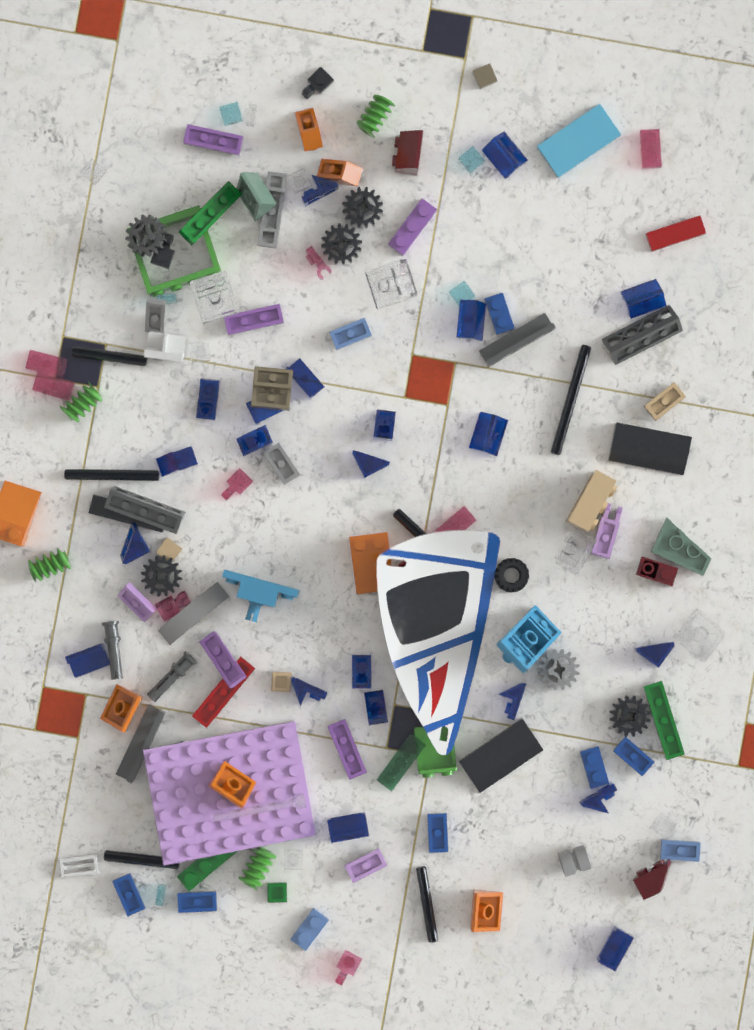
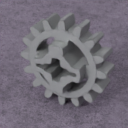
M553 649L552 655L546 652L547 658L541 657V660L544 662L543 665H538L539 668H542L538 675L544 676L541 682L547 681L546 687L549 688L553 685L554 690H557L558 686H560L561 690H564V685L572 687L570 681L576 682L577 680L574 678V675L580 674L578 671H575V668L580 667L579 664H574L577 658H570L571 652L565 655L564 649H561L560 653ZM560 657L567 659L570 664L562 663ZM552 659L553 664L550 668L546 669L547 663ZM557 663L560 667L564 668L560 675L554 672V669L557 668ZM568 671H571L569 678L565 680L564 676ZM548 675L555 676L557 682H553L552 680H550L548 678Z

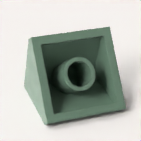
M240 173L236 189L242 194L240 198L254 221H257L277 203L258 173Z

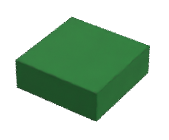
M287 882L267 883L268 903L287 902Z

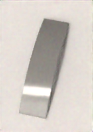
M268 171L266 187L277 204L262 216L257 246L277 248L287 174Z
M216 582L158 631L171 645L230 596Z

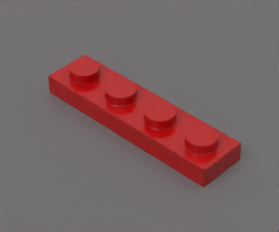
M240 656L237 663L247 677L232 689L222 678L192 715L204 727L207 728L256 669L243 657Z

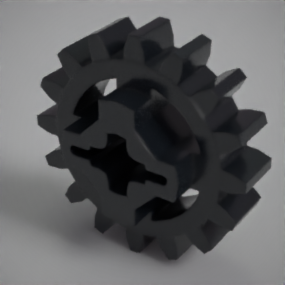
M358 187L356 193L350 190L351 196L346 195L345 199L347 202H342V206L346 207V209L342 210V213L348 214L345 220L351 219V226L357 223L358 229H360L361 225L368 229L369 223L374 226V220H380L378 214H383V210L379 208L383 206V202H378L380 195L374 196L375 190L368 192V187H365L364 191H361V188ZM361 196L359 200L353 201L356 197ZM368 197L374 201L375 206L369 203ZM365 200V208L368 209H364V212H362L361 215L359 207H361L363 201ZM350 210L356 212L357 218L351 214ZM367 215H373L369 219L364 220V217H366Z
M338 223V228L332 225L331 232L325 230L327 237L321 238L325 242L321 244V248L326 249L323 255H329L328 261L334 259L335 265L339 261L342 262V265H345L346 260L352 263V257L358 258L356 251L361 252L362 248L358 247V245L362 244V240H357L360 234H354V227L349 230L348 224L344 228L341 227L340 223ZM344 232L349 234L352 238L348 239L346 236H344ZM337 233V237L334 240L329 241L330 238ZM340 240H343V243H347L344 245V248H340L336 244H339ZM353 248L352 252L346 256L347 250ZM330 249L337 251L339 256L334 255Z
M163 555L162 560L155 556V561L148 560L149 566L143 565L146 571L141 572V575L145 576L141 582L147 583L144 587L145 589L151 588L150 594L156 591L158 597L161 596L162 592H164L165 596H168L169 590L172 593L175 592L174 586L180 587L177 581L183 579L178 576L182 570H177L176 567H178L179 563L173 564V558L167 561L166 555ZM158 563H165L169 566L167 568H160ZM152 569L154 573L153 578L150 580L149 572ZM158 571L166 573L164 576L165 581L162 579L158 580ZM174 571V581L172 583L170 581V574ZM157 584H163L166 588L159 589L154 586Z
M625 695L624 701L618 698L619 704H612L615 709L609 710V713L613 714L609 721L615 722L612 728L618 727V734L624 731L625 737L629 733H631L632 737H635L636 731L642 734L641 728H648L645 723L651 722V719L647 718L651 711L645 710L648 704L642 705L643 699L640 698L636 701V696L633 695L629 699L628 695ZM627 703H634L638 707L634 709L629 708ZM621 709V717L617 719L618 711ZM628 711H629L630 713L635 712L634 715L632 716V718H633L632 721H631L630 719H626V717L628 716V715H627V712H628ZM642 714V721L639 724L638 718ZM626 723L631 724L633 729H626L622 725Z

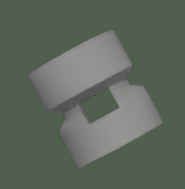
M584 845L575 847L572 853L569 850L558 853L565 877L576 874V869L580 871L591 869Z

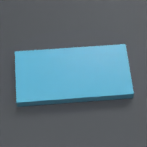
M598 104L539 144L537 149L559 178L620 137L621 133L601 104Z

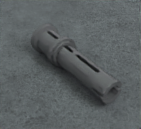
M119 621L102 622V626L105 629L104 642L108 646L111 680L123 678L118 643L121 640L118 634Z
M187 651L183 653L184 655L177 663L172 664V669L147 693L151 700L156 702L179 677L186 675L187 670L193 664H197V661Z

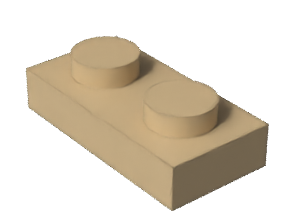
M674 382L648 402L644 408L657 421L686 398V396Z

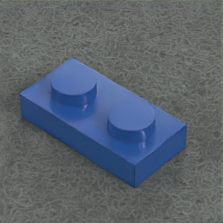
M503 292L485 298L484 300L496 335L514 330L515 327Z
M624 737L613 750L614 753L641 776L655 763L627 737Z
M599 746L580 751L590 789L609 784Z
M447 813L427 814L429 853L448 852Z
M131 873L112 881L127 917L146 909Z
M216 891L177 893L178 913L217 911Z

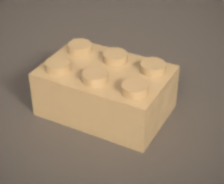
M598 470L593 471L565 522L584 533L594 530L599 521L596 517L598 514H603L608 505L605 502L606 499L612 497L617 489V486H615L616 480Z

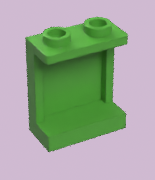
M414 727L418 774H422L423 778L434 777V773L442 772V776L453 775V771H457L455 747L453 746L450 753L441 755L436 751L424 727ZM442 727L439 741H447L448 728Z

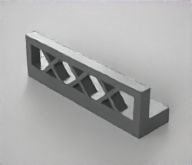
M668 305L603 338L602 342L609 351L613 363L617 365L682 332L683 329L679 317L672 307ZM670 313V317L661 319V316ZM647 323H653L650 327H644ZM631 331L636 332V334L633 336H627V334ZM614 340H619V343L613 346L609 344Z
M546 313L479 350V353L489 368L552 332L556 327L554 323L550 322Z
M116 486L110 490L104 506L106 509L174 534L178 533L181 521L186 514L182 510Z
M148 704L116 775L126 779L131 784L134 782L144 761L143 750L150 748L166 714L165 711Z

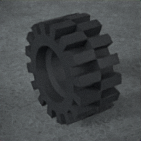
M507 558L501 561L495 570V582L500 589L506 592L522 590L527 585L529 579L527 565L516 558ZM508 568H515L519 572V578L514 583L506 581L504 573Z

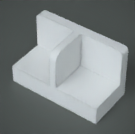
M149 331L144 357L182 362L185 354L186 336Z

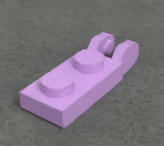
M609 503L604 510L603 517L600 519L591 554L610 559L622 513V507L618 506L614 520L607 519L611 510V504Z

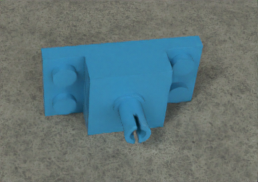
M224 570L222 577L226 578L225 582L238 585V581L240 582L237 597L249 600L248 602L250 603L245 620L250 621L253 613L252 621L256 623L261 606L276 607L279 593H282V598L293 600L294 597L298 598L300 592L297 589Z
M535 605L498 641L496 646L504 653L502 655L503 660L506 663H513L524 674L562 632Z

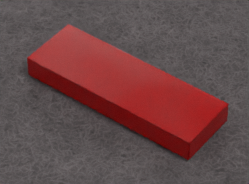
M697 216L648 232L646 237L651 252L705 235L706 231L701 216Z

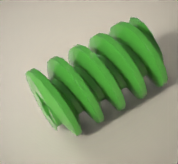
M376 94L373 95L374 101L369 102L371 108L366 107L364 110L366 114H361L362 120H357L356 122L359 129L372 138H375L372 133L373 131H380L377 125H384L380 119L388 118L385 112H392L389 105L395 107L392 101Z
M90 383L89 388L84 385L82 386L84 393L77 391L78 398L73 395L71 396L72 403L67 400L65 401L67 408L60 406L61 410L71 421L80 422L78 415L85 417L84 410L91 412L89 405L97 407L95 400L103 401L101 395Z
M57 548V555L50 551L49 558L42 554V561L35 557V564L28 560L29 570L35 583L36 577L39 581H43V574L50 578V571L57 575L58 569L61 572L65 571V566L68 569H72L65 550L62 552L59 548Z
M259 846V850L253 849L256 857H249L253 862L245 864L249 868V870H242L246 876H239L238 878L241 882L254 889H257L255 886H262V882L259 879L265 880L266 876L262 872H269V868L266 865H273L270 858L276 859L277 857L274 853Z

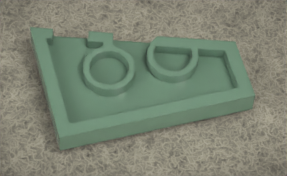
M666 517L651 553L704 576L712 558Z

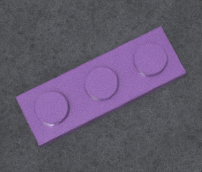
M187 124L183 143L240 156L244 137Z
M422 198L388 245L404 256L437 209Z
M280 304L224 316L228 335L284 323Z
M213 631L199 642L231 689L247 677L216 631Z
M346 719L327 726L349 780L367 773Z

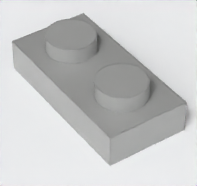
M147 298L145 332L164 333L166 300Z
M279 443L263 453L284 485L300 475Z

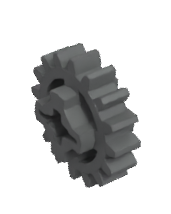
M141 215V220L135 217V223H129L131 229L126 230L129 236L125 240L130 242L127 246L133 249L132 252L135 254L139 253L142 257L145 254L151 257L152 252L158 254L157 249L164 248L161 243L167 242V239L163 238L167 231L162 230L165 225L160 223V219L154 218L152 215H148V217Z

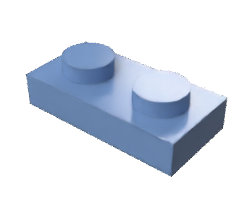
M365 318L329 332L336 350L372 336Z
M661 839L660 859L699 862L701 842Z
M313 908L290 940L306 951L329 919Z

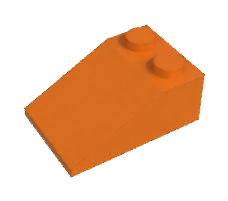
M8 481L4 482L0 491V540L22 547L25 546L42 492Z
M388 532L349 537L356 593L378 592L377 559L383 552L390 549ZM391 558L386 561L388 566H392Z

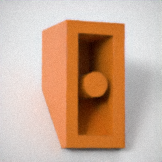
M310 108L295 112L304 151H314L322 148L323 143L314 109Z
M321 159L316 177L342 185L358 187L363 168L348 161Z

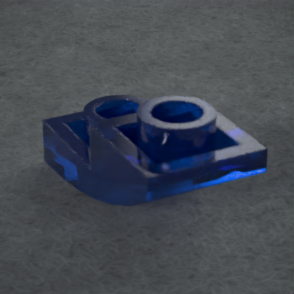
M200 379L196 418L216 419L220 380Z

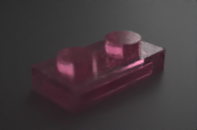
M640 130L642 169L661 168L660 130Z
M30 350L25 368L63 378L68 360Z
M37 372L32 390L70 401L75 383Z
M464 506L435 531L466 530L477 520Z

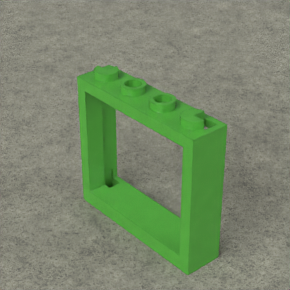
M198 205L158 219L161 220L160 223H163L165 225L164 228L190 220L201 208ZM208 230L203 236L213 264L211 268L151 286L143 258L139 253L135 254L149 296L153 295V298L164 295L165 291L171 290V292L181 290L183 285L189 284L193 286L201 283V279L207 278L212 280L222 273Z

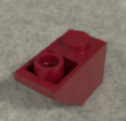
M641 556L635 575L672 587L678 568Z
M663 859L653 864L654 867L648 870L645 867L636 872L637 875L633 881L643 900L659 894L663 890L672 863L670 859L665 862Z

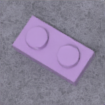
M130 582L117 595L143 622H146L157 610Z
M377 848L344 866L354 883L386 867L387 863L380 849Z

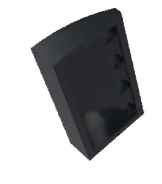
M616 422L608 461L684 475L692 437Z
M521 718L459 760V763L481 793L543 751V748L523 718Z

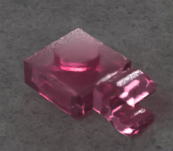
M312 245L305 250L307 261L311 266L315 264L318 268L317 275L319 279H324L321 275L322 270H327L329 274L332 273L330 267L323 262Z
M239 468L226 481L230 486L221 496L227 501L235 492L241 495L253 483V480Z
M182 591L175 599L171 595L156 603L155 606L165 622L178 614L181 607L187 606L191 602L187 593Z
M345 949L336 966L341 970L335 982L342 986L348 974L354 976L362 958Z

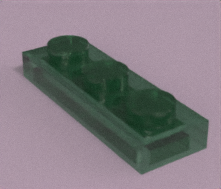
M411 733L376 780L392 792L426 747V744Z

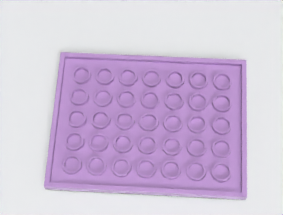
M295 721L143 750L163 865L316 835ZM224 761L256 782L243 808L238 807L208 787V784Z

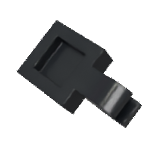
M320 67L307 79L310 85L302 90V95L306 99L311 97L315 91L321 95L334 82V79Z
M167 233L164 237L167 239V242L162 244L164 248H158V254L153 253L150 263L169 270L175 250L170 249L174 237Z

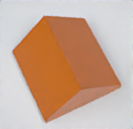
M116 684L100 719L121 732H127L143 696Z
M224 761L208 784V787L238 807L243 808L256 782Z
M473 889L471 932L500 931L503 892Z

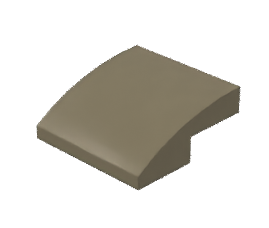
M255 366L251 407L290 411L293 370Z

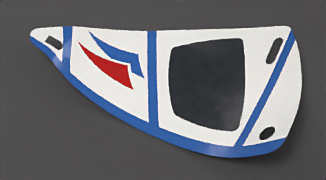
M455 530L425 534L388 549L377 559L379 606L391 661L410 706L423 725L436 751L441 755H446L453 749L483 638L500 547V538L490 532ZM473 543H482L484 550L480 553L473 552L471 550ZM390 558L405 560L406 566H388L386 561ZM442 727L448 728L447 741H439Z

